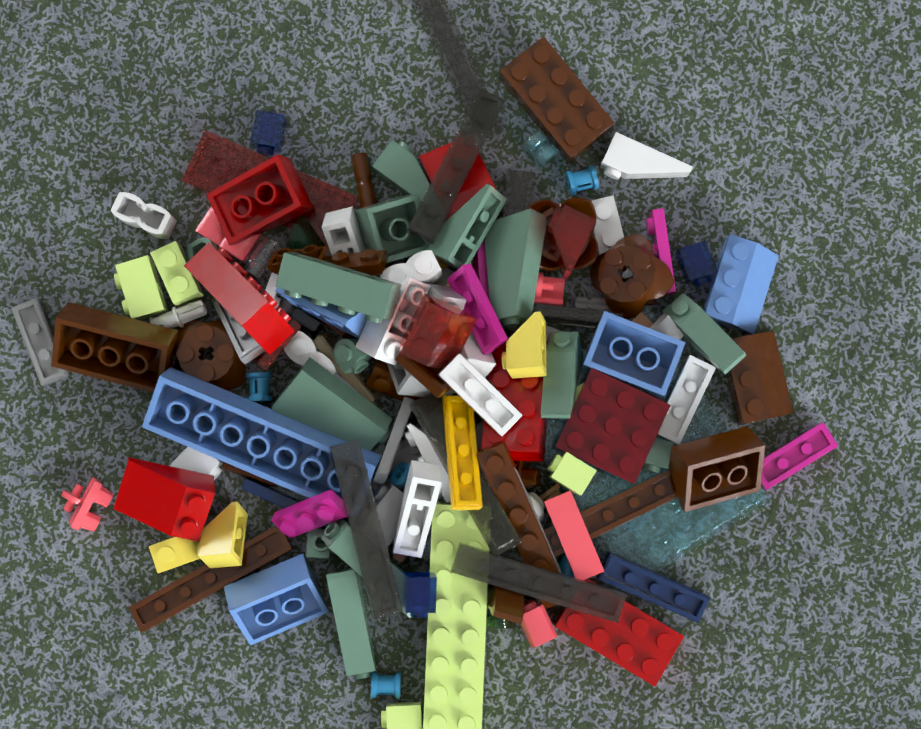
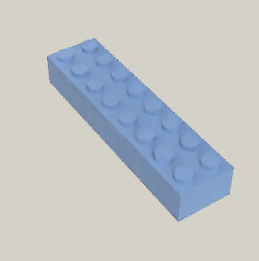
M172 367L159 376L142 428L311 498L332 489L351 507L348 514L354 517L357 516L364 503L382 455L276 413L270 408Z

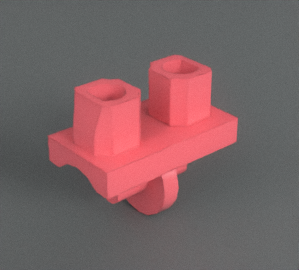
M539 272L534 305H542L545 308L552 309L556 307L562 308L565 279L545 277L544 273Z
M92 477L82 497H80V494L84 487L77 483L72 492L63 490L61 494L62 497L67 499L64 510L71 513L75 504H77L69 520L70 527L75 530H79L81 527L95 531L101 516L89 511L92 503L96 502L107 508L114 495L113 492L102 486L100 480Z

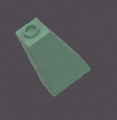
M531 208L495 220L484 238L489 299L500 324L505 329L520 327V323L526 322L533 313L547 219L545 215Z
M310 357L282 391L271 408L276 413L369 451L377 443L382 445L391 433L388 428L393 418Z
M345 519L333 521L326 527L321 539L328 548L409 618L429 598L426 591L405 569L361 535Z
M352 568L331 571L326 574L346 675H354V679L371 677V672L375 671L377 667L361 577Z

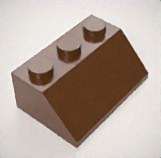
M774 331L732 339L747 355L726 373L738 425L794 413Z
M748 426L671 447L669 470L684 512L760 491L765 444Z

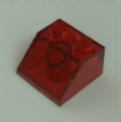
M564 205L561 212L555 211L547 231L551 232L549 242L562 277L568 280L597 219L567 205Z
M424 293L399 344V352L401 355L425 366L444 369L457 354H461L478 317Z

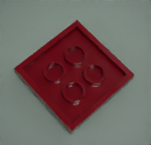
M591 368L572 408L571 417L567 419L555 448L568 452L580 460L635 484L671 405Z

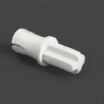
M197 300L179 308L174 306L172 311L150 318V323L171 329L177 326L182 328L184 323L205 316L207 309L202 300Z

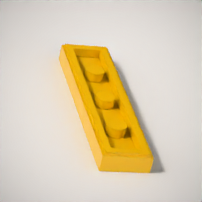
M444 395L442 406L451 510H480L483 506L479 462L476 455L477 441L474 410L460 396Z

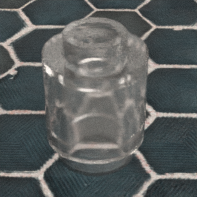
M264 236L262 241L258 240L244 261L248 265L246 271L258 279H261L262 275L268 278L271 272L268 271L267 264L273 253L283 247L269 237Z

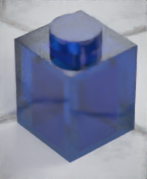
M256 110L250 143L253 148L257 149V153L273 156L274 152L281 153L287 124L284 114Z
M706 240L680 248L675 252L686 284L694 282L695 286L708 283L711 281L710 276L717 272Z
M404 572L403 608L406 613H410L411 617L423 618L428 617V613H436L437 577L433 572Z

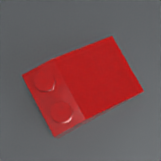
M470 135L418 156L434 194L444 211L446 221L486 184L496 189Z
M278 154L206 194L229 245H234L290 222L314 209L291 159Z
M129 457L115 500L114 510L170 536L199 542L215 495L214 476Z

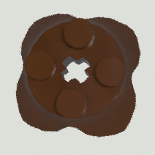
M575 197L567 199L561 204H556L551 200L542 199L529 204L527 209L531 208L545 215L547 219L539 269L547 271L556 270L561 267L581 269L595 262L599 249L598 242L593 236L597 215L591 200ZM558 230L561 232V230H565L567 232L565 236L567 241L563 242L561 240L558 242L555 240L556 234L554 231Z
M633 234L620 239L611 249L600 254L590 268L592 285L603 294L609 309L624 319L637 316L643 310L648 300L659 299L674 285L670 268L654 256V247L651 242L640 234ZM630 268V271L634 273L633 279L629 278V281L625 282V278L622 277L623 272Z
M221 319L209 323L192 320L184 323V327L178 328L174 369L224 390H231L242 386L246 367L240 360ZM213 348L214 352L211 354L214 355V358L211 361L208 359L203 361V350Z

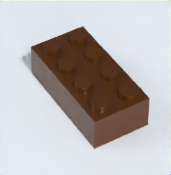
M544 36L500 70L499 80L568 164L612 130L613 120Z
M68 302L56 316L51 366L154 393L159 376L168 368H173L178 330Z

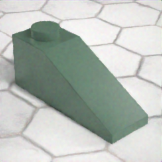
M391 140L372 165L373 172L405 195L418 194L421 206L441 220L444 216V211L416 157L412 154L414 150L402 141L396 143L394 140Z
M486 184L440 226L427 250H432L435 258L441 263L457 270L462 265L470 264L507 198L494 187Z
M684 293L662 311L663 314L671 317L684 335L682 338L724 374L729 372L747 356L723 329Z
M550 332L546 349L547 376L543 378L541 418L571 417L583 361L579 332Z

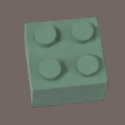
M418 194L401 196L355 210L365 250H386L387 263L425 251L431 243Z

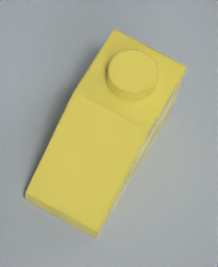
M541 311L534 312L506 341V352H502L503 369L508 371L512 379L547 376L546 321Z
M237 501L231 502L202 531L201 540L197 544V554L209 568L242 566L248 514Z
M173 537L149 546L157 573L165 572L200 559L197 554L198 541Z

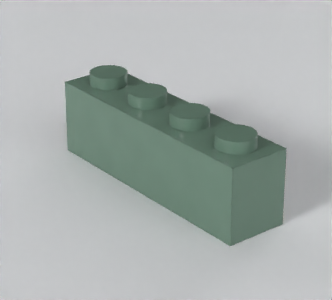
M284 252L275 287L285 289L284 294L287 296L301 298L304 295L311 297V303L327 307L330 303L338 306V311L355 315L356 311L366 314L365 319L368 321L382 323V320L393 318L402 284L300 253Z

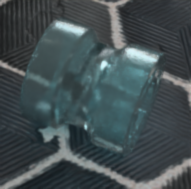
M543 129L532 135L521 146L526 154H531L534 158V164L538 169L544 167L560 153L558 147L548 141V135Z

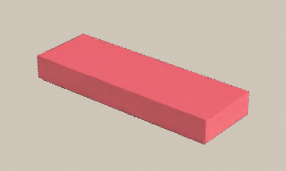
M571 490L543 501L576 581L580 582L604 572Z

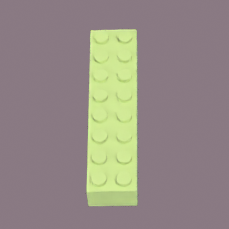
M437 500L431 528L423 729H482L492 503L482 502L483 507L480 510H451V501L446 503V501Z

